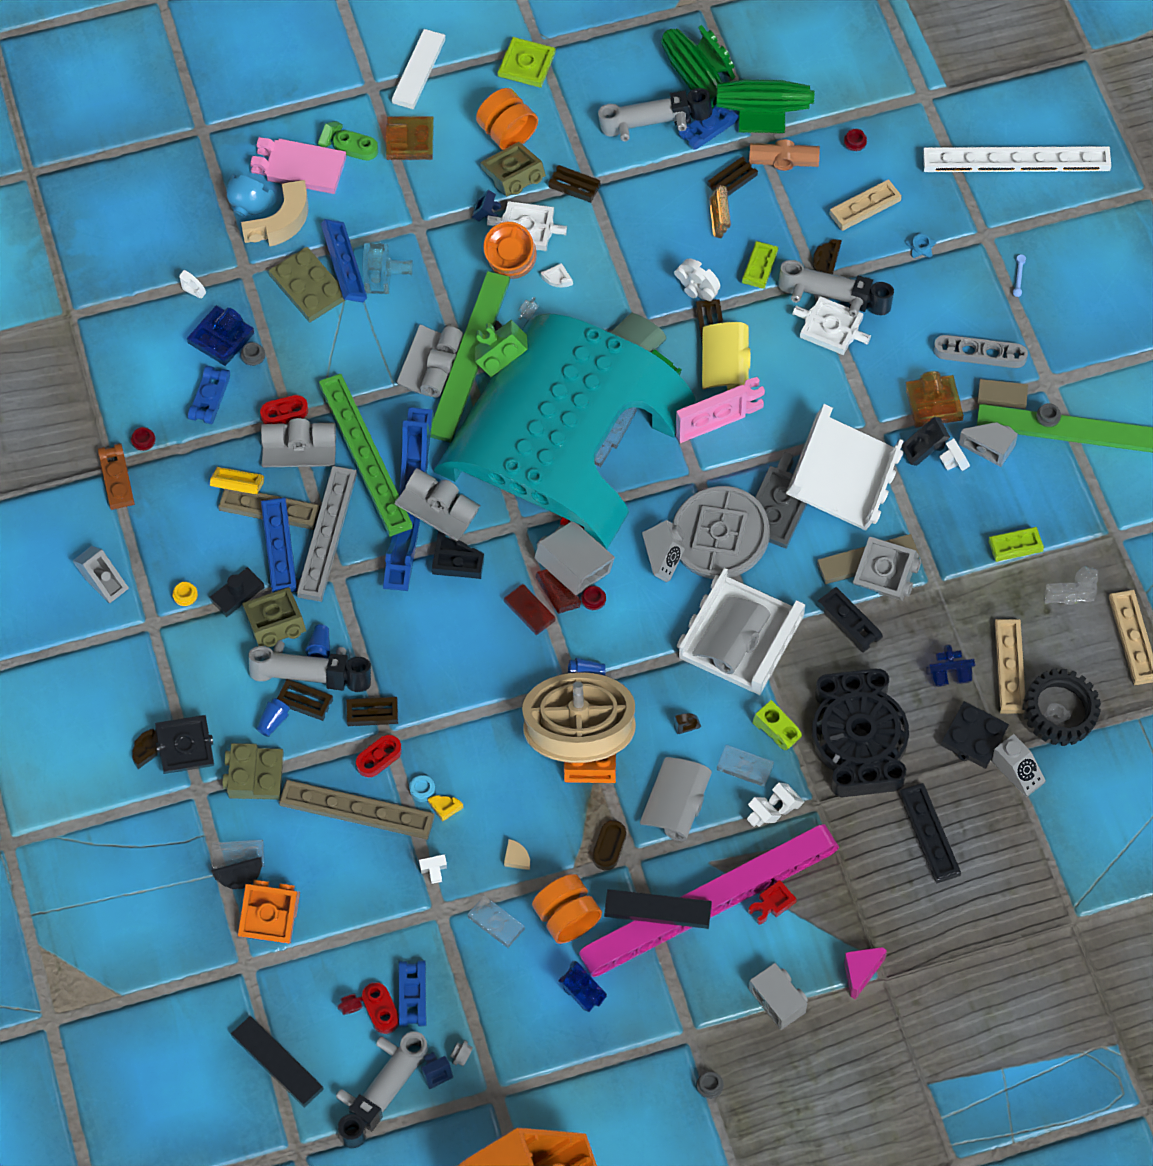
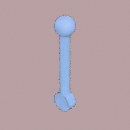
M1018 255L1016 259L1018 271L1016 288L1013 290L1015 297L1022 295L1020 286L1023 264L1026 262L1024 255Z

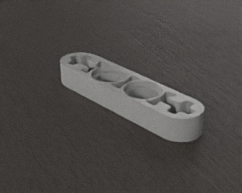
M941 335L935 340L934 344L935 355L944 360L1020 368L1026 364L1028 357L1026 347L1017 343ZM943 344L947 345V350L942 349ZM956 345L958 346V352H955ZM971 346L975 349V352L973 354H966L962 348ZM995 349L999 352V355L990 357L986 351ZM1004 351H1007L1006 358H1003ZM1014 353L1019 354V359L1014 358Z

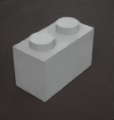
M774 963L750 980L749 991L778 1028L782 1030L806 1013L808 999L801 989L798 988L796 990L792 985L788 972L784 968L780 969Z

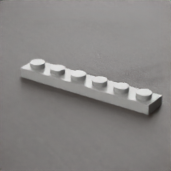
M332 466L297 591L298 598L320 602L323 600L357 477L356 470Z

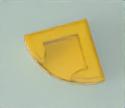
M436 795L428 799V804L442 822L464 808L463 803L454 797Z

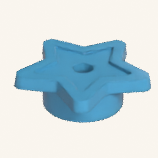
M919 232L913 240L906 241V245L912 249L913 258L920 255L931 258V248L937 243L936 240H931L929 236L922 232Z

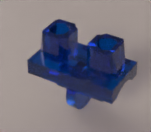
M949 644L944 646L943 653H936L937 661L945 660L946 662L929 664V667H926L927 675L931 674L934 687L949 685L947 672L956 671L957 684L972 682V668L975 667V660L954 661L955 658H962L961 650L952 651V647Z
M572 961L568 972L558 980L563 986L564 992L571 995L584 1011L590 1012L594 1006H600L607 997L606 992L576 961Z

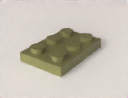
M308 247L268 270L269 276L309 323L345 301L337 280Z

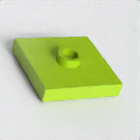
M512 37L498 70V77L541 88L556 54V48Z

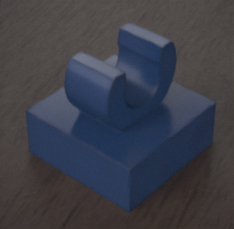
M490 190L482 194L477 199L471 217L477 221L482 220L484 217L488 219V215L498 217L492 211V209L498 211L502 206L499 202L494 201L496 194Z
M434 1052L423 1056L426 1065L421 1067L429 1089L454 1078L446 1056L437 1059Z

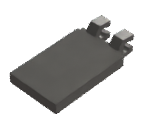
M784 452L777 468L769 467L755 497L765 509L770 525L769 542L787 549L807 506V503L786 494L793 476L789 471L794 461L792 460L794 455Z

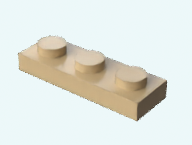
M888 179L831 208L829 215L843 231L900 202L902 195Z

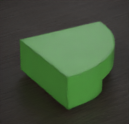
M338 121L326 123L318 145L321 147L331 145V138L334 134L341 131L343 124Z

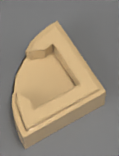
M509 839L504 866L530 870V857L527 850L520 843Z

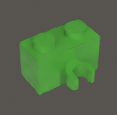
M512 320L497 331H495L492 324L487 323L486 330L489 332L488 334H482L479 330L476 331V337L481 343L475 347V362L490 377L494 376L528 350L527 334Z

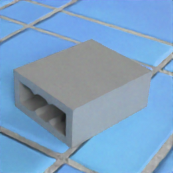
M572 521L565 526H559L550 536L542 537L537 543L535 559L575 595H578L608 575L615 559L609 551L582 527Z

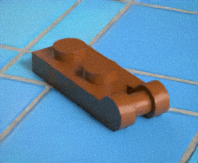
M122 443L115 444V447L105 449V447L97 448L111 510L135 505ZM117 456L118 461L108 463L107 458Z

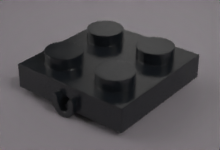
M963 701L941 746L958 754L960 760H969L986 769L993 757L994 749L999 745L1009 724Z
M206 715L155 723L158 741L156 743L157 754H160L163 774L214 766L211 747L213 745L212 734L209 735Z

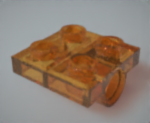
M434 116L387 117V160H433Z
M930 371L921 375L919 380L906 382L905 388L915 428L923 427L933 417H940L943 424L963 421L964 415L953 375L941 377L939 372Z

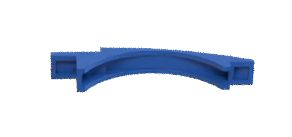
M409 407L407 421L403 420L399 496L406 488L416 468L427 473L434 414L432 409ZM408 513V516L412 522L413 529L393 535L385 558L386 568L383 589L408 591L420 526V519Z

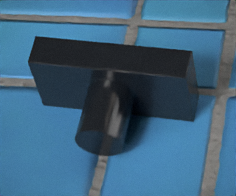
M933 417L902 444V448L910 464L917 466L934 451L943 450L945 441L950 436L941 418Z
M247 567L238 575H231L227 580V584L211 595L210 600L228 617L241 607L242 603L247 602L265 588L264 583Z

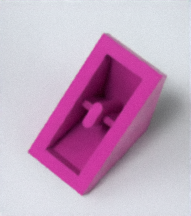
M883 947L845 953L844 965L850 995L853 999L856 1000L884 962L887 950Z

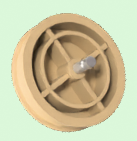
M594 673L558 675L535 686L527 694L523 702V730L527 742L535 751L554 760L570 763L601 760L625 748L635 734L634 698L623 684L607 676Z

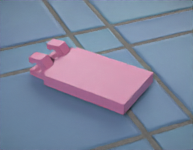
M258 138L256 144L258 148L257 154L268 156L269 160H266L264 157L253 156L250 163L252 166L251 173L267 176V181L280 184L305 180L306 189L335 194L346 160L345 151L284 139L273 142L268 138Z
M758 377L746 380L745 385H740L676 411V437L679 443L745 418L746 414H751L764 408L762 399L755 403L750 402L765 395L763 386L756 390L751 389V387L759 386L760 380Z

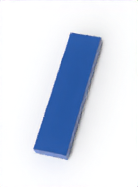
M324 219L321 227L343 299L363 303L367 299V294L344 222Z
M286 498L261 501L272 593L290 587L291 592L298 591Z

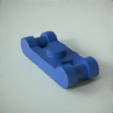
M716 104L712 109V115L708 119L703 121L695 120L689 125L686 124L687 129L679 131L678 134L684 140L687 139L689 145L696 150L735 124L739 115L735 111L717 107ZM722 115L724 119L720 121L718 117Z
M205 366L203 378L193 405L190 406L188 412V419L194 421L201 419L204 420V423L213 424L230 379L229 370L222 369L218 371L214 370V367ZM212 379L219 380L218 384H212Z
M425 960L407 964V961H399L400 1027H408V1024L427 1025ZM408 974H417V978L407 977ZM408 1007H418V1013H408Z

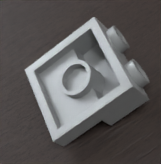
M869 536L853 584L876 591L880 595L903 601L904 596L909 597L911 594L913 582H910L912 574L919 571L921 559H918L919 554L916 550Z

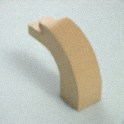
M305 180L282 184L284 202L276 214L267 218L241 222L245 243L268 239L269 247L275 246L292 238L302 228L309 210Z

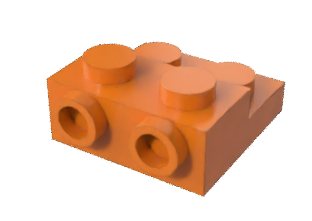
M254 880L253 885L246 884L238 936L291 944L300 892L294 891V885L279 883L278 889L269 887V882Z

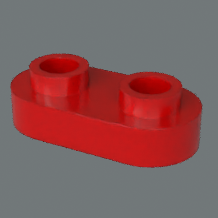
M293 395L266 402L261 407L260 414L264 424H287L292 419H304L309 409L307 400L304 397Z
M384 735L362 751L356 758V767L359 774L364 777H374L396 761L402 753L400 740L393 735ZM391 748L393 752L386 753L385 750ZM369 763L374 765L372 768L365 767Z
M377 982L368 984L362 992V998L374 1028L382 1034L394 1032L399 1025V1016L387 988ZM373 992L380 993L377 998L371 997V994ZM383 1015L390 1016L387 1021L381 1020V1017Z

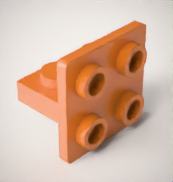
M616 754L592 762H564V782L616 783Z

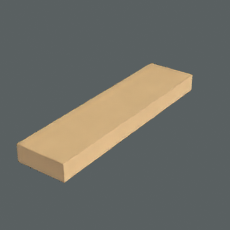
M1135 591L1111 593L1109 600L1133 684L1152 683L1153 652Z
M995 619L1000 714H1024L1025 710H1022L1025 696L1021 620Z

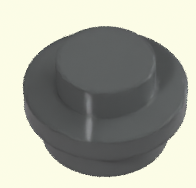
M251 342L242 349L241 358L245 364L255 366L264 360L265 351L258 343Z
M1047 403L1038 409L1036 418L1041 425L1053 427L1060 422L1061 412L1056 405Z
M703 1073L697 1080V1090L705 1098H716L723 1091L724 1083L717 1073Z

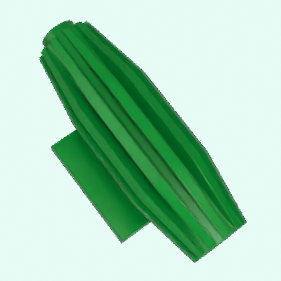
M702 25L698 27L702 35L698 45L677 28L666 30L662 35L661 44L672 66L690 90L696 88L706 89L710 94L712 108H714L717 104V83H723L718 73L725 71L731 80L736 78L732 70L735 66L729 58V53L723 45L719 46L714 33L711 30L706 31Z
M749 79L717 83V107L739 111V132L785 133V112L809 109L810 104H814L815 91L810 90V85L784 80Z

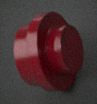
M852 129L844 137V145L851 151H860L867 144V137L860 129Z
M146 427L136 429L131 436L133 447L140 451L151 449L156 441L153 431Z
M590 586L582 593V604L589 610H599L606 603V594L600 587Z
M351 994L341 998V1004L337 1005L338 1010H341L343 1015H348L363 1008L361 1004L363 999L362 997L356 998L355 994Z

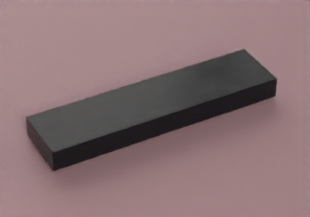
M924 783L899 790L900 798L936 884L961 876V870Z
M607 889L604 917L709 929L712 901Z
M251 1016L231 1033L232 1038L304 1108L324 1090L323 1086Z

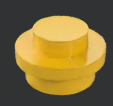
M181 582L173 590V599L180 606H189L197 600V589L189 582Z

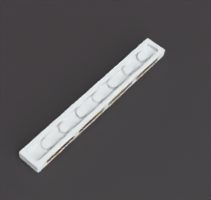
M947 147L923 149L924 172L1110 171L1111 169L1110 147Z

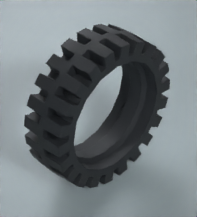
M1052 669L1049 673L1048 671L1043 672L1029 686L1023 699L1022 710H1025L1023 716L1024 720L1028 719L1027 726L1029 729L1035 728L1033 733L1036 736L1039 734L1043 735L1041 740L1046 742L1048 739H1051V744L1057 745L1058 742H1061V746H1067L1069 742L1073 745L1085 739L1092 731L1099 719L1101 702L1100 699H1097L1099 695L1097 690L1092 691L1094 685L1091 682L1085 683L1086 677L1081 675L1080 678H1077V672L1075 671L1067 674V669H1061L1059 672L1057 669ZM1050 687L1066 688L1075 693L1082 701L1085 709L1083 721L1071 728L1060 727L1049 722L1038 706L1040 693Z

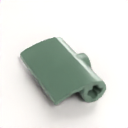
M635 313L629 314L611 332L649 352H652L654 349L656 350L666 340V335L657 325Z

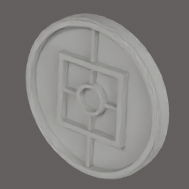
M730 486L710 487L695 493L680 506L672 522L674 525L679 526L684 534V539L682 540L685 550L680 558L681 563L691 572L710 579H714L716 575L720 576L724 568L728 569L727 577L729 578L748 571L762 558L770 539V525L761 503L750 493Z

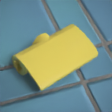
M726 322L704 326L702 389L727 385V390H730L740 385H745V381L749 379L750 369L748 325L742 322Z

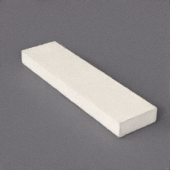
M426 29L423 30L392 97V104L410 109L415 108L445 42L444 34Z

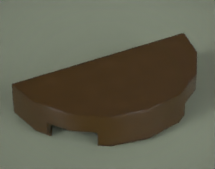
M830 240L829 243L817 247L813 256L814 270L834 274L842 240Z
M154 729L142 733L135 740L132 757L138 770L158 755L156 746L158 741L156 730Z

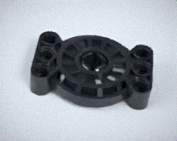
M876 668L825 674L817 680L815 698L821 705L815 713L812 724V742L821 761L834 771L831 789L836 796L852 797L894 792L904 786L906 767L900 760L906 752L909 740V724L905 712L900 705L887 694L889 675L885 670ZM879 682L882 686H874L872 683ZM854 685L857 689H849L847 686ZM830 688L832 692H824L822 689ZM822 713H823V714H824L823 719H822L821 721H818L819 718H820V716H821ZM856 724H860V729L865 730L868 734L858 736L852 731L856 730ZM817 734L820 735L821 742L818 741ZM903 744L902 748L898 752V745ZM890 773H896V774H898L900 777H899V778H892V777H890L888 774H890ZM871 776L875 780L866 781L863 779V777ZM845 779L849 783L841 784L838 782V780Z

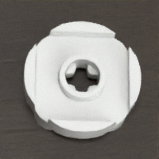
M685 259L674 271L675 276L686 287L684 289L685 293L691 298L699 297L711 301L720 289L718 278L710 269L707 271L700 267L702 265L701 262L694 259Z

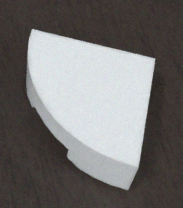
M562 263L541 272V278L551 286L568 287L573 285V280Z
M183 270L180 274L182 289L202 299L206 294L205 288L192 274Z

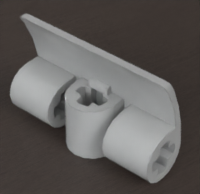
M419 325L398 377V385L422 395L439 397L448 375H450L464 336L459 329L449 326L445 327L442 333Z
M297 418L290 420L288 425L284 423L262 424V467L335 466V423L310 424L308 420Z
M418 468L415 469L406 488L394 503L396 506L456 541L464 534L481 506L468 497L458 494L459 490L454 483L448 480L438 482L434 477Z
M729 597L692 652L693 656L711 658L720 671L726 674H733L744 658L745 653L753 652L757 646L759 633L770 617L769 610L763 605L750 600Z
M666 757L640 820V825L663 828L668 837L677 841H686L694 818L698 817L704 801V792L712 771L708 767L696 762Z

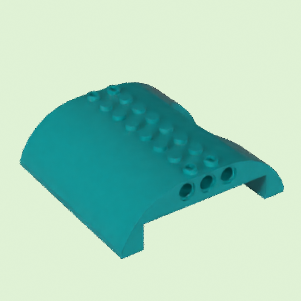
M559 314L537 315L529 319L522 328V331L527 334L528 350L492 376L435 466L434 473L456 482L462 471L583 526L584 530L607 550L628 516L629 509L619 494L599 474L594 461L597 452L619 416L626 409L632 407L641 408L651 413L652 429L674 438L676 435V411L693 405L696 398L687 383L675 370L646 349L576 318Z

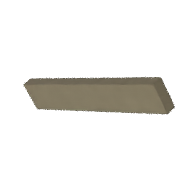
M286 780L279 801L280 806L427 840L429 839L435 819V813L291 780Z

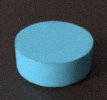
M419 775L413 778L409 785L412 798L418 802L428 801L435 794L434 781L426 775Z

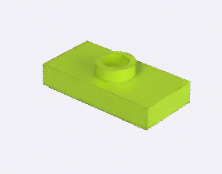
M756 241L742 283L765 289L779 247Z
M1037 527L991 536L988 540L995 562L1040 553L1044 550Z

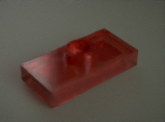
M547 569L536 573L537 581L558 614L580 608L581 600Z
M524 584L504 598V602L536 635L555 622V616Z

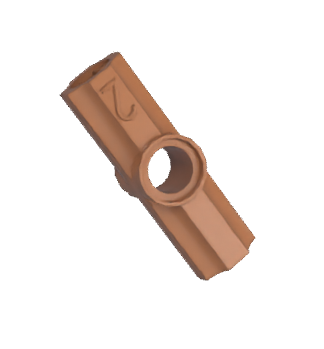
M779 140L775 144L750 143L749 163L774 165L776 169L783 171L790 170L794 166L819 167L820 146L795 145L790 140Z

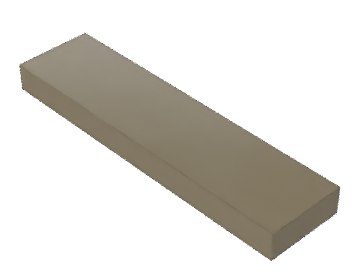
M224 489L218 507L219 511L263 520L261 501L283 497L259 492L258 494ZM286 498L289 525L314 530L320 505Z
M911 534L886 541L916 550L919 554ZM865 547L818 559L817 565L825 585L854 577Z

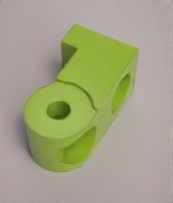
M772 700L754 716L752 723L759 730L762 729L770 738H773L775 743L785 751L802 737L799 728Z

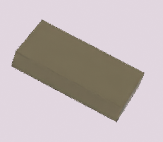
M980 379L977 404L1026 409L1028 384Z

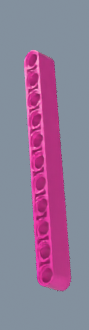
M826 825L816 826L681 896V898L712 901L711 918L771 887L777 881H783L829 857L838 850L839 845ZM633 921L588 944L580 950L579 955L591 976L597 977L692 927Z

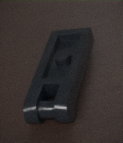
M837 587L817 601V606L855 643L861 652L864 653L870 648L871 643L878 642L883 638L881 631ZM863 629L868 633L864 637L859 633Z

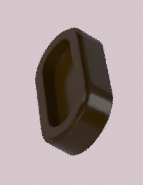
M611 820L606 822L601 828L593 851V862L601 870H611L619 861L626 840V828L621 822Z

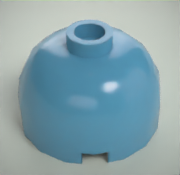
M233 174L227 186L226 197L229 203L235 207L234 212L246 217L247 214L257 215L265 211L275 193L271 189L267 193L263 190L264 185L244 175H239L237 179L236 174Z

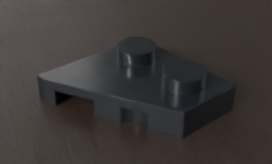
M438 531L432 574L481 579L484 553L475 548L468 547L466 543L460 540L455 542L447 538L446 534Z

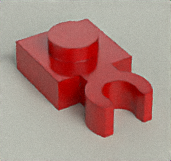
M779 880L760 894L759 899L762 902L750 905L748 913L751 915L755 911H760L762 915L757 918V923L760 925L767 920L769 913L778 917L794 905L797 899Z

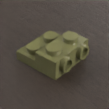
M520 142L480 162L482 170L494 180L495 187L506 197L521 193L524 187L530 184H538L546 176L542 161Z
M290 587L242 603L258 646L272 647L277 641L288 637L295 639L301 633L306 632L302 615Z
M231 743V751L226 750L225 766H229V774L223 775V789H227L229 798L280 800L284 759L283 749L257 748V744Z

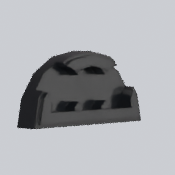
M262 856L211 870L215 880L230 889H243L246 884H253L254 880L259 877L262 869Z

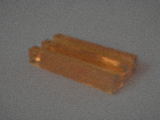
M719 185L710 196L709 203L714 237L722 238L723 233H726L727 228L731 226L727 188L726 186Z

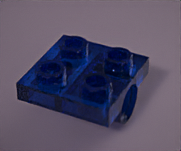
M216 305L187 337V342L226 366L255 332L253 327L243 322L242 317L237 311L232 308L224 310Z

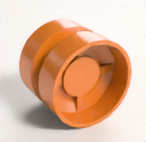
M503 88L491 94L481 104L476 114L477 123L487 134L491 135L493 141L502 150L518 142L524 144L533 135L538 125L537 115L524 104L523 100L511 88Z
M515 222L497 224L485 237L484 253L495 273L509 276L510 279H516L525 276L534 267L537 250L531 234L521 224Z
M576 874L566 875L550 883L537 894L532 902V907L543 922H547L546 928L558 944L567 943L582 936L595 926L602 916L601 909L593 897L587 896L588 890Z

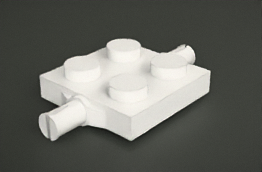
M508 201L506 212L502 217L488 215L487 225L492 226L503 222L521 224L531 234L536 250L547 251L548 241L552 233L565 236L567 233V226L555 225L553 223L554 207Z
M821 296L816 305L809 311L797 305L793 311V315L805 319V325L800 332V338L842 355L845 354L849 344L854 339L867 345L871 335L858 331L859 325L863 320V313L859 312L856 317H852L849 315L850 308Z

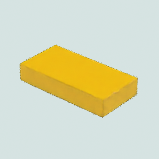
M217 467L210 478V486L251 494H258L264 484L263 475Z

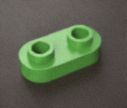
M343 130L336 133L333 138L335 150L345 151L346 156L368 161L374 159L378 154V143L372 137Z

